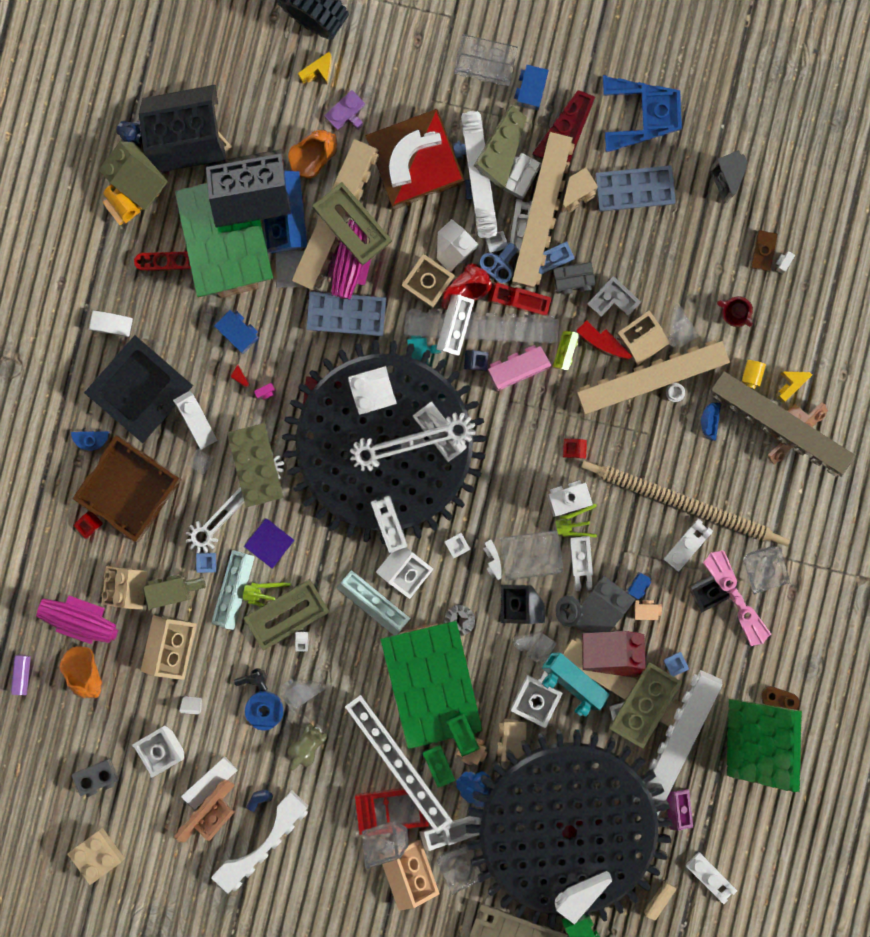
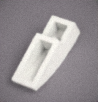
M469 816L454 820V823L439 834L432 827L419 831L424 850L431 851L479 835V833H466L465 826L468 824L478 825L480 818Z

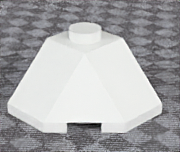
M452 219L438 231L437 260L451 273L478 247V243Z

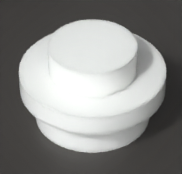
M679 383L670 384L666 389V397L672 402H679L685 396V389Z

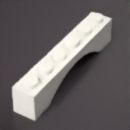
M291 790L278 804L274 827L265 842L255 851L244 857L225 861L211 878L225 892L229 893L231 890L235 892L242 885L241 879L244 876L248 878L255 871L253 866L257 862L262 863L268 857L266 852L271 847L275 849L282 840L279 838L284 833L288 835L294 829L293 823L297 819L301 821L307 815L306 809L308 805Z

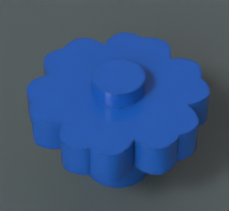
M483 771L476 774L464 772L456 780V788L461 791L460 795L468 803H473L476 807H483L484 802L473 798V791L487 794L490 789L481 782V777L485 775L490 778V776Z

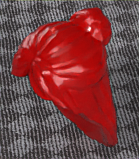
M468 264L464 272L444 291L442 308L448 309L452 294L461 295L474 301L482 299L492 286L488 273L483 268L478 267L477 264Z

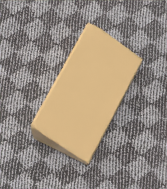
M667 881L662 883L644 910L646 917L653 920L658 918L676 891L673 885Z

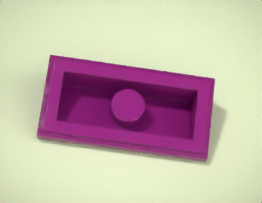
M689 789L670 791L666 799L670 806L667 809L668 818L672 821V826H669L670 830L679 831L693 828Z

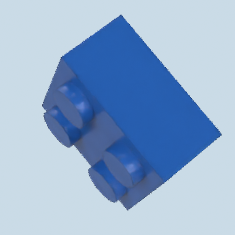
M638 572L627 593L636 599L643 598L645 588H648L651 584V578Z

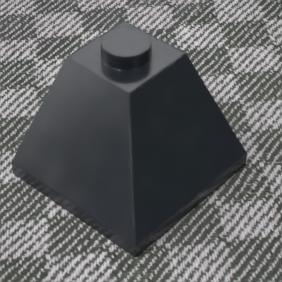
M501 585V623H545V603L532 585Z

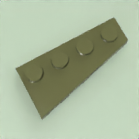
M513 105L508 108L473 165L501 189L506 188L527 118Z

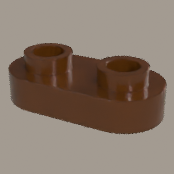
M768 686L761 692V699L767 705L797 710L799 707L798 697L788 691ZM770 693L775 694L773 700H770L768 697ZM789 699L793 700L791 706L787 705V700Z

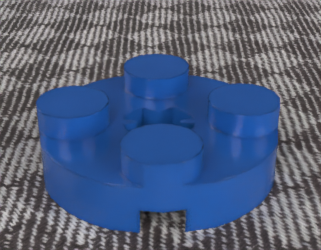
M260 691L253 694L245 706L247 721L258 730L274 728L281 721L284 713L280 697L269 691ZM266 706L270 713L267 712V715L264 716L259 711V708Z

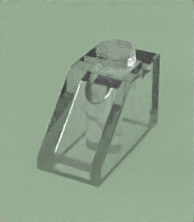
M679 303L673 307L667 332L669 335L667 337L668 342L677 349L699 336Z

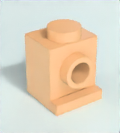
M639 600L633 602L634 620H658V616L662 615V605L654 604V600H642V604H639Z

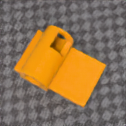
M111 184L103 192L106 200L102 203L117 223L122 225L139 214L142 208L117 188L112 192L111 188L114 186Z

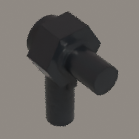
M260 668L252 670L249 676L246 675L234 679L236 687L249 683L258 685L260 691L268 690L265 684L267 675Z

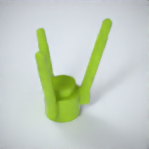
M593 504L568 515L560 516L559 520H555L557 534H563V537L590 536L596 538V534L569 532L573 531V527L589 525L590 521L571 523V520L567 519L596 508L597 505Z
M252 583L251 586L245 585L243 600H247L249 604L262 607L265 604L258 602L260 598L272 601L276 598L261 594V589L258 588L291 586V583Z

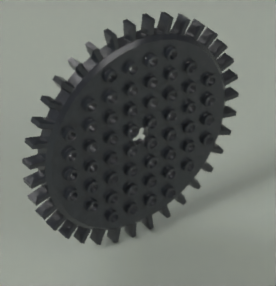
M378 340L373 341V354L366 356L363 353L362 345L360 343L355 344L357 358L349 360L346 352L341 349L338 351V354L343 364L335 368L332 362L325 358L323 363L329 370V373L323 378L317 371L311 370L309 374L318 384L313 390L305 384H300L298 388L301 392L306 393L308 398L305 403L294 399L289 403L293 407L301 409L299 418L286 416L284 419L288 424L297 425L296 434L287 433L282 435L283 440L296 441V450L284 452L283 457H297L299 466L291 467L287 470V475L301 472L304 479L303 482L298 483L293 489L297 492L308 487L313 495L306 498L303 503L305 507L311 505L315 500L322 504L323 508L316 515L318 520L324 517L327 511L336 516L331 522L330 529H336L340 520L350 523L346 531V537L348 538L354 534L356 526L365 528L363 541L366 543L371 538V530L381 531L377 519L374 518L371 502L383 500L385 495L390 496L402 531L404 528L412 526L415 536L421 538L422 531L419 524L426 520L430 528L436 531L438 525L433 519L435 514L441 512L444 518L449 521L453 518L451 512L445 508L450 501H453L458 507L463 508L465 506L463 500L456 496L459 489L463 488L469 493L474 492L475 488L464 482L466 475L472 474L475 477H481L482 474L479 469L471 468L470 463L471 458L485 459L486 454L472 451L473 442L482 443L486 441L485 435H470L472 440L470 442L465 440L466 449L449 462L435 444L419 447L416 452L408 450L391 455L390 459L385 457L376 459L379 462V466H373L372 471H369L367 466L364 471H361L360 466L354 467L357 461L350 460L354 456V454L350 453L351 449H355L353 444L355 442L360 444V439L364 438L366 443L371 438L372 444L377 445V439L382 435H386L393 440L396 435L402 438L420 433L421 426L414 419L413 415L430 402L435 405L445 419L448 416L453 419V413H457L458 418L461 413H464V419L466 420L469 417L467 411L475 409L479 405L478 401L464 404L461 396L468 393L471 389L469 385H465L456 391L451 384L458 378L460 374L458 371L453 372L447 379L440 374L441 369L445 367V359L440 360L436 368H432L426 364L431 356V351L428 349L423 353L420 361L412 358L414 344L412 343L408 345L405 356L396 354V340L391 341L389 354L380 353ZM385 366L386 368L393 366L394 372H388V377L394 397L395 393L400 392L402 398L396 399L397 404L359 415L348 377ZM406 375L411 376L410 382H405L404 377ZM337 381L342 383V387L339 389L335 387V382ZM424 384L429 388L426 392L421 390V386ZM439 394L445 395L444 401L438 399ZM327 398L332 399V405L326 404ZM414 401L419 403V407L417 409H414L412 407V403ZM343 408H348L350 413L348 415L343 414ZM387 409H391L393 411L392 416L386 415ZM318 415L323 417V422L316 420ZM361 417L367 419L365 424L360 423L359 419ZM478 417L470 420L468 423L481 425L484 423V418ZM403 419H409L410 424L408 426H405L403 424ZM336 424L340 426V431L338 432L333 429ZM461 425L454 426L456 433L462 434L464 432ZM378 426L383 427V433H378L376 431ZM309 432H312L314 434L313 439H309L307 437V434ZM351 434L357 435L356 441L351 440ZM428 436L424 437V440L430 439ZM330 442L331 448H325L324 443ZM401 444L393 445L387 450L378 449L377 451L381 453L399 448ZM347 451L348 457H342L341 452ZM362 451V456L365 459L371 458L369 451ZM429 454H433L435 456V459L433 461H429L427 459V456ZM317 458L322 460L321 465H316L315 460ZM407 462L408 468H402L401 463ZM446 463L451 464L452 468L450 470L444 468ZM333 468L339 469L337 475L332 473ZM377 469H380L382 471L381 476H377L375 474V471ZM424 471L425 477L420 478L418 472ZM354 477L356 483L351 484L349 478ZM395 478L398 479L399 484L393 485L392 480ZM437 480L442 481L441 487L435 485ZM329 485L330 490L324 491L323 486ZM367 486H371L373 488L372 493H368L366 491ZM410 488L416 489L414 495L409 493ZM341 494H345L347 496V499L345 501L340 499ZM427 497H431L433 499V502L431 504H428L426 502ZM358 503H362L364 505V508L362 510H359L357 508ZM406 505L407 510L401 511L400 506ZM387 506L380 508L382 514L388 512ZM381 532V543L386 544Z
M575 729L573 742L563 743L564 737L561 730H556L555 737L557 743L546 745V738L541 733L538 734V742L541 747L532 751L529 744L523 740L521 745L525 755L517 759L514 753L508 749L505 752L511 764L506 769L496 761L492 763L494 771L500 774L495 781L482 775L481 782L485 786L490 787V790L487 794L473 791V798L484 802L482 809L468 807L467 810L469 816L480 818L478 825L468 824L465 826L466 833H479L480 840L466 842L467 850L481 849L483 853L470 859L472 867L486 863L488 868L478 874L479 882L481 883L493 877L496 882L488 888V894L493 896L500 889L507 893L500 901L501 907L505 908L514 899L519 902L515 909L516 917L519 918L525 908L528 907L534 910L531 914L533 924L538 922L541 913L549 914V927L554 928L556 916H563L556 911V897L567 888L607 871L610 873L612 882L602 892L604 894L600 895L584 914L587 916L591 912L599 911L600 918L605 922L607 921V912L604 908L611 904L615 906L616 911L622 914L624 912L623 906L619 900L627 895L636 904L638 899L632 889L637 884L647 891L650 890L651 887L648 881L642 878L646 871L656 876L660 875L659 868L650 864L653 857L667 860L666 852L656 849L657 842L671 843L670 835L658 834V827L672 826L670 818H658L657 812L670 808L668 801L658 803L653 801V797L665 792L662 784L648 789L646 783L656 777L653 769L640 776L637 770L644 765V759L640 756L631 765L625 760L631 753V749L627 745L619 755L612 753L616 743L612 737L607 741L605 748L596 746L599 740L597 732H593L590 736L589 744L580 743V731ZM598 763V768H593V764ZM579 765L580 767L579 769L574 770L573 766ZM555 766L560 767L558 771L553 770ZM540 768V772L535 773L534 769ZM614 781H619L618 785H613ZM595 782L600 783L598 787L593 786ZM575 784H580L579 788H574ZM556 785L561 786L559 790L554 789ZM539 786L541 787V790L535 791V788ZM517 788L522 789L520 793L515 792ZM634 798H640L638 802H633ZM619 799L620 803L615 804L614 800ZM595 801H601L600 805H594ZM580 802L581 806L576 807L575 803ZM556 804H562L561 808H555ZM541 805L543 807L541 810H537L536 806ZM523 807V810L517 811L516 808ZM502 808L503 812L498 813L497 809ZM636 816L641 817L639 821H635L634 818ZM621 818V821L615 822V819ZM597 819L602 820L600 824L595 823ZM582 821V824L576 825V822ZM558 822L563 823L561 827L556 826ZM543 824V827L537 828V825ZM519 825L524 826L522 830L517 829ZM566 826H574L577 829L575 837H563L562 831ZM499 827L505 828L503 831H498ZM641 835V838L635 839V836ZM617 836L622 837L620 841L615 840ZM597 838H603L601 842H596ZM582 839L583 842L578 844L577 840ZM558 841H564L562 845L557 844ZM543 842L545 844L544 846L539 847L538 843ZM519 844H525L524 848H519L518 846ZM504 845L506 846V848L504 850H500L499 846ZM642 853L641 857L639 858L636 857V854ZM621 854L623 855V857L621 859H617V855ZM599 856L604 857L601 861H598L597 858ZM581 857L584 858L583 862L577 861ZM560 859L565 860L562 864L558 863ZM540 861H545L544 865H539ZM521 862L526 863V865L523 867H521L519 864ZM501 864L507 865L505 868L500 867ZM619 873L624 874L622 877H617ZM585 876V879L579 880V877ZM562 877L566 878L564 882H560L559 879ZM541 879L547 880L545 883H540ZM525 880L527 883L522 885L520 884L521 881Z

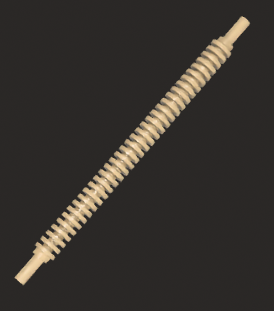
M583 461L581 468L599 474L602 480H605L607 477V482H610L612 479V484L617 481L616 485L619 486L620 483V487L626 485L625 489L631 486L630 491H633L635 488L636 493L640 490L639 494L642 495L645 492L644 496L646 497L649 493V498H652L654 495V500L658 498V501L661 502L663 499L664 504L668 501L667 505L670 506L672 504V507L677 505V509H680L682 506V511L686 509V512L689 513L691 510V514L694 515L696 512V516L700 515L701 518L705 516L706 520L710 517L711 522L714 521L716 524L719 522V525L724 523V527H727L729 524V529L733 527V530L736 531L738 529V532L747 533L748 536L752 534L753 538L757 536V539H761L763 542L771 540L784 546L789 545L790 539L774 534L770 527L765 528L764 525L760 527L759 523L756 524L754 521L751 523V520L748 519L746 521V518L741 520V516L737 517L736 514L732 516L730 512L727 515V511L724 510L722 513L723 509L718 510L717 507L713 509L712 505L708 508L709 504L705 503L704 505L702 501L699 504V500L696 499L694 502V498L690 499L689 496L685 498L684 494L680 497L678 492L675 495L676 491H672L670 494L671 489L665 492V487L661 490L662 486L658 485L656 488L657 484L655 483L651 486L652 482L650 481L647 485V480H644L642 483V478L637 481L638 477L635 476L633 479L632 474L628 477L629 473H625L623 476L624 471L618 474L619 469H616L614 472L615 468L612 467L609 470L610 466L608 465L600 467Z

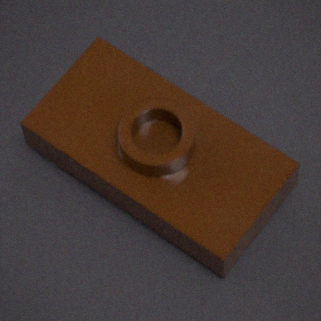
M758 230L751 268L770 272L777 233Z

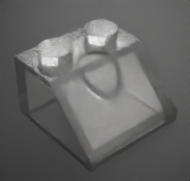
M291 678L281 686L282 690L279 693L293 712L323 691L326 685L321 682L298 678L293 681Z
M397 821L362 831L366 869L400 859L409 846L407 827Z

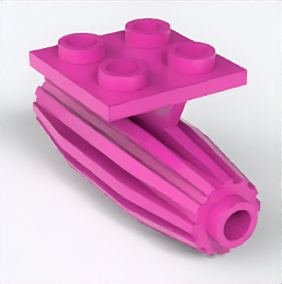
M349 220V227L364 244H367V236L353 220ZM339 240L340 245L337 252L333 253L332 264L328 273V277L333 278L331 295L350 300L357 284L365 286L371 259L362 266Z
M68 595L66 603L48 599L41 600L36 613L37 618L55 627V632L92 644L93 640L110 643L111 640L115 641L118 634L116 624L102 617L105 608Z

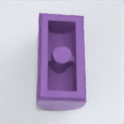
M16 655L14 657L12 695H27L31 656Z

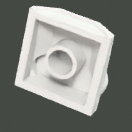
M386 366L348 377L359 415L397 404Z
M166 726L159 728L132 745L150 773L151 778L184 759L183 748L173 731Z

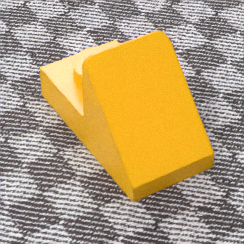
M326 53L298 73L302 83L313 81L317 77L316 74L319 73L328 85L332 63L331 53Z
M781 372L780 374L790 385L786 383L778 391L780 395L777 398L782 403L785 402L812 374L810 372Z

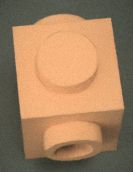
M477 737L475 738L480 749L462 758L463 762L471 766L473 763L478 765L479 761L483 762L488 753L485 751L484 741ZM458 749L456 753L457 755L461 756L460 751Z

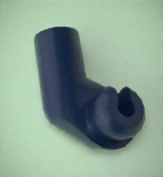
M265 789L254 792L246 808L255 812L259 803L272 801L273 794Z

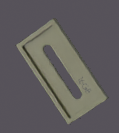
M343 182L312 205L315 212L362 266L392 242V239ZM340 205L349 214L364 234L370 239L369 244H364L337 213L335 206Z
M308 579L277 597L274 601H270L246 615L244 620L264 651L329 613V609L311 579ZM303 600L309 601V605L271 628L265 627V623Z

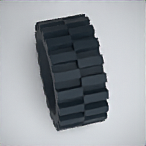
M277 0L278 5L282 7L284 12L288 13V16L294 18L297 23L302 24L307 30H311L314 34H319L320 37L328 40L334 39L349 16L347 8L341 5L342 3L339 0Z

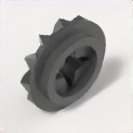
M564 596L557 602L555 609L556 617L564 626H575L581 622L580 618L584 615L581 613L583 606L573 596ZM570 608L574 613L570 614L565 609Z

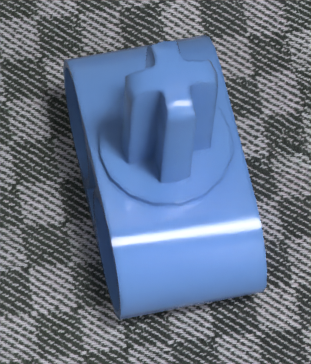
M509 243L500 255L494 252L486 253L481 257L480 265L500 283L508 282L514 276V270L508 262L517 253L518 248L514 244ZM487 256L494 259L492 267L488 266L485 262ZM503 268L509 272L507 279L500 276V271Z

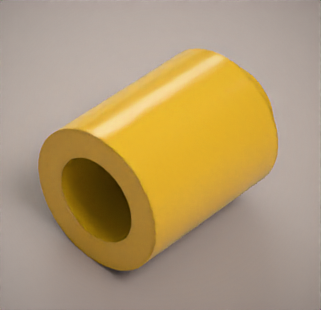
M747 360L741 382L754 390L756 387H760L766 364Z

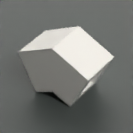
M296 632V651H308V632Z

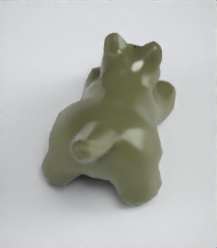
M307 724L301 739L291 744L288 749V755L293 758L290 770H295L300 764L304 767L310 766L314 762L316 749L327 739V734L322 733L320 728H313L312 724Z

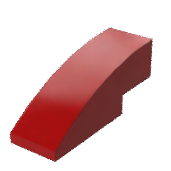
M496 282L492 283L487 302L547 316L551 297Z
M588 320L575 331L583 341L607 355L623 360H629L632 357L607 329L600 334Z

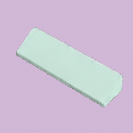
M232 550L211 624L233 630L235 628L243 600L244 588L249 579L254 556Z
M352 570L337 587L340 592L393 635H397L410 620L406 614Z

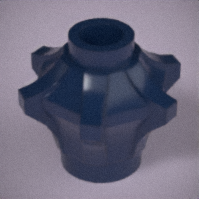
M121 121L118 124L116 133L120 135L124 142H134L136 145L142 144L140 121Z

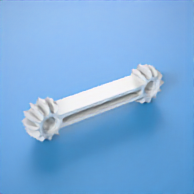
M469 111L462 114L461 121L477 232L480 238H491L497 234L491 183L488 177L473 166L485 147L481 114L478 111Z
M453 413V419L449 416L446 418L449 425L372 445L371 438L367 440V443L362 438L360 439V444L358 442L353 444L355 449H351L350 453L354 454V456L350 460H356L357 462L354 464V467H358L360 464L361 471H364L366 466L369 471H372L373 466H379V462L376 459L448 439H454V446L458 444V440L463 446L465 445V440L468 442L472 440L470 435H475V431L471 429L475 427V423L469 424L468 422L471 420V417L469 416L465 420L464 413H461L459 418L457 413ZM461 425L464 432L462 434L456 433L454 426ZM444 431L448 432L446 435L424 440L426 436ZM401 444L399 448L381 453L377 451L378 449ZM363 450L370 452V459H365L362 456Z
M276 455L274 461L277 472L283 473L284 469L278 468V466L284 465V462L280 461L277 463L276 461L279 460L280 456ZM241 487L203 527H201L199 521L196 522L197 529L193 525L189 526L193 532H186L187 536H191V539H187L186 543L193 542L190 546L191 550L197 546L196 552L200 553L203 547V551L207 553V545L211 549L215 548L211 541L218 542V539L213 538V534L244 503ZM224 510H227L228 513L210 531L209 526L219 517V515ZM201 531L207 535V539L203 543L197 539V535Z

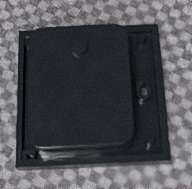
M134 335L84 393L141 443H144L175 408L176 405L173 400L187 393L194 385ZM162 404L163 408L158 411L157 408Z

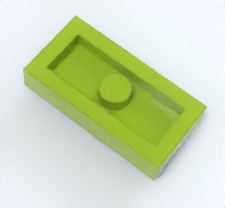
M563 331L553 368L568 371L572 364L574 349L578 344V333Z

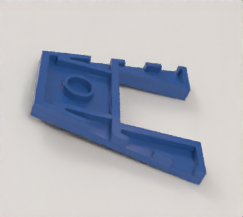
M603 75L604 96L642 94L643 130L605 132L606 153L682 130L680 90Z

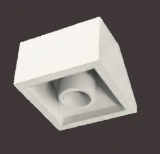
M405 547L391 552L376 573L410 599L433 571V568Z

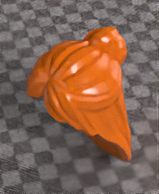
M317 130L292 146L288 152L292 171L300 172L301 178L310 179L316 177L321 168L337 152L336 135L327 132V130Z
M83 646L70 648L63 655L60 662V671L65 677L67 686L77 697L85 699L98 698L101 693L102 680L100 679L92 650Z

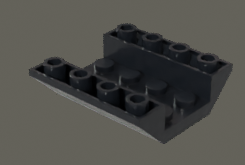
M216 85L142 98L138 114L145 156L160 173L226 161L224 142L219 140L214 106L218 104Z
M284 149L229 158L226 161L211 163L206 166L209 202L216 228L291 214L290 198L286 188L284 167H286Z

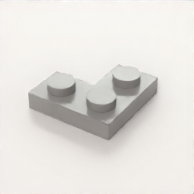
M613 276L587 305L599 317H602L614 304L628 317L641 301Z

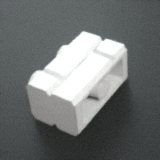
M521 153L519 157L515 156L513 169L509 175L506 188L503 190L523 200L541 167V163Z

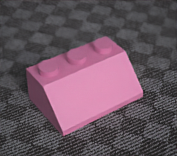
M536 345L526 348V353L519 355L515 353L508 356V361L501 363L499 360L490 364L491 368L488 369V373L496 391L549 369L551 364L542 347L536 348Z

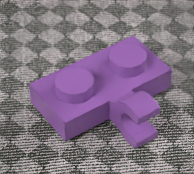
M351 90L324 117L337 131L348 121L359 130L363 126V122L355 114L365 106V103Z

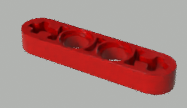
M187 251L139 253L134 258V265L140 271L191 270ZM151 256H154V267H151V263H145L144 267L138 263V261L142 260V257L147 261H151ZM161 256L167 258V264L163 267L157 264V259ZM185 256L186 264L178 266L176 264L177 257Z

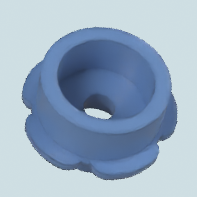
M458 141L452 144L456 159L461 158L462 160L463 155H466L464 143L461 144Z

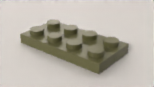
M265 423L227 432L246 508L284 498Z
M648 662L646 669L641 673L609 729L643 749L680 688L682 681Z

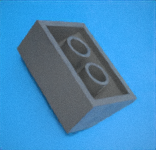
M739 150L718 158L710 168L724 204L728 203L736 194L746 171L747 160L745 155L741 154Z

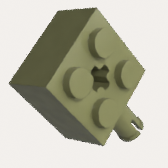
M179 574L166 577L167 581L162 582V579L148 581V586L143 587L148 609L190 600V592L205 589L206 583L204 577L187 580L186 577L181 578Z

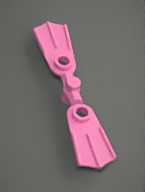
M725 551L711 552L703 561V564L724 591H729L730 599L739 610L737 616L749 645L764 644L771 633L754 609L746 606L742 595L735 588L737 580ZM731 580V584L726 586V582ZM749 612L750 615L744 618V614Z

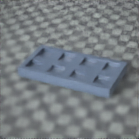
M672 165L595 174L598 186L599 212L676 204Z
M310 292L306 330L383 336L386 298L352 295L351 299L348 300L332 296L331 293Z

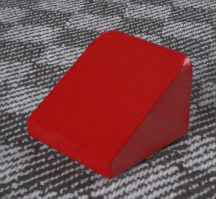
M237 365L231 374V378L243 386L249 387L250 384L241 367Z
M564 438L563 458L586 459L587 440Z
M88 511L73 526L86 540L103 523L94 513Z

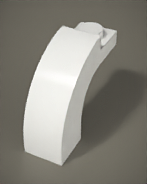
M419 130L400 140L390 158L389 170L392 187L411 183L408 169L411 156L420 149L441 144L440 133L428 132L424 134V137H421Z

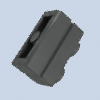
M592 262L553 268L556 292H561V295L572 294V290L580 289V292L592 290L591 287L595 286Z

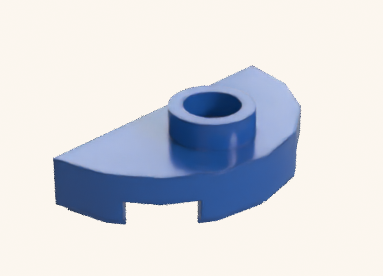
M710 403L706 406L701 417L703 434L712 441H716L721 403Z
M109 431L71 432L72 440L81 449L88 451L100 449L108 441L110 435Z

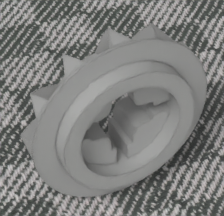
M453 606L447 611L444 623L456 620L457 612L461 618H468L463 622L462 629L457 623L460 636H464L473 629L475 616L466 606Z

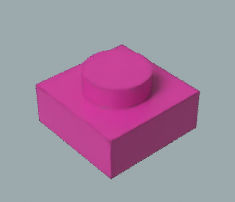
M269 383L254 392L258 399L266 400L272 397V392L276 390L273 384Z

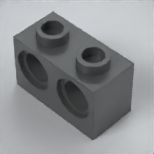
M111 758L72 774L79 795L86 794V797L98 793L97 789L104 787V790L114 787V782L119 780ZM102 770L109 773L110 777L108 780L101 778ZM84 778H89L91 780V787H85L83 785Z

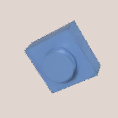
M196 553L197 573L217 572L216 553Z
M681 652L663 659L669 674L673 677L689 670Z

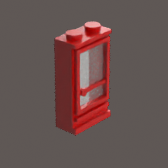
M404 788L355 794L359 835L429 826V822Z

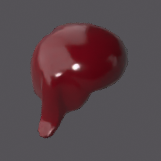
M736 296L726 301H717V305L722 308V318L727 324L736 328L742 327L745 324L749 327L752 326L753 306L748 299Z

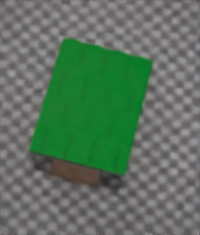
M207 183L175 191L198 298L215 293L224 298L259 289L257 283L274 279L260 220L216 228L209 202Z
M457 620L440 625L435 623L401 631L398 635L380 639L408 749L452 739L453 735L446 721L465 713L473 734L483 731Z
M729 699L727 776L785 791L800 792L802 711Z

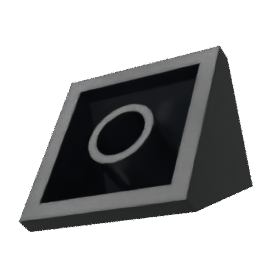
M711 574L687 586L701 613L730 598L729 591H724ZM730 580L726 582V586L731 584Z

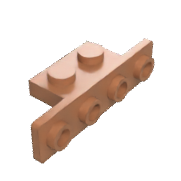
M821 402L809 415L796 404L787 412L813 427L818 421L825 418L828 410L825 404ZM771 433V435H772L777 441H779V440L777 439L778 436H776L775 434ZM780 442L768 454L770 461L775 465L783 460L786 453L791 448H794V446L789 443L785 445Z
M226 779L221 781L216 786L215 791L204 799L201 807L191 814L187 823L178 829L174 838L185 843L197 830L205 840L210 841L234 813L223 800L235 786L234 783Z

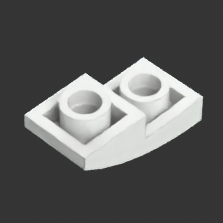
M92 311L89 330L128 338L133 318Z
M490 539L484 543L486 547L483 548L487 556L494 559L488 563L489 568H487V571L492 579L496 577L499 580L501 579L500 559L495 545Z

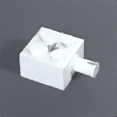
M576 481L568 484L569 488L563 489L562 486L550 489L551 493L547 494L553 517L593 505L587 484H581V481Z
M545 671L541 679L538 680L526 675L510 708L512 712L544 728L547 727L563 694L555 688L549 687L547 689L541 684L545 677L548 676V673ZM538 696L541 703L533 706L532 698L536 699Z

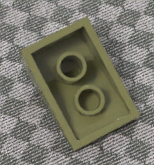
M119 141L99 169L114 187L144 210L150 207L168 182L134 142Z

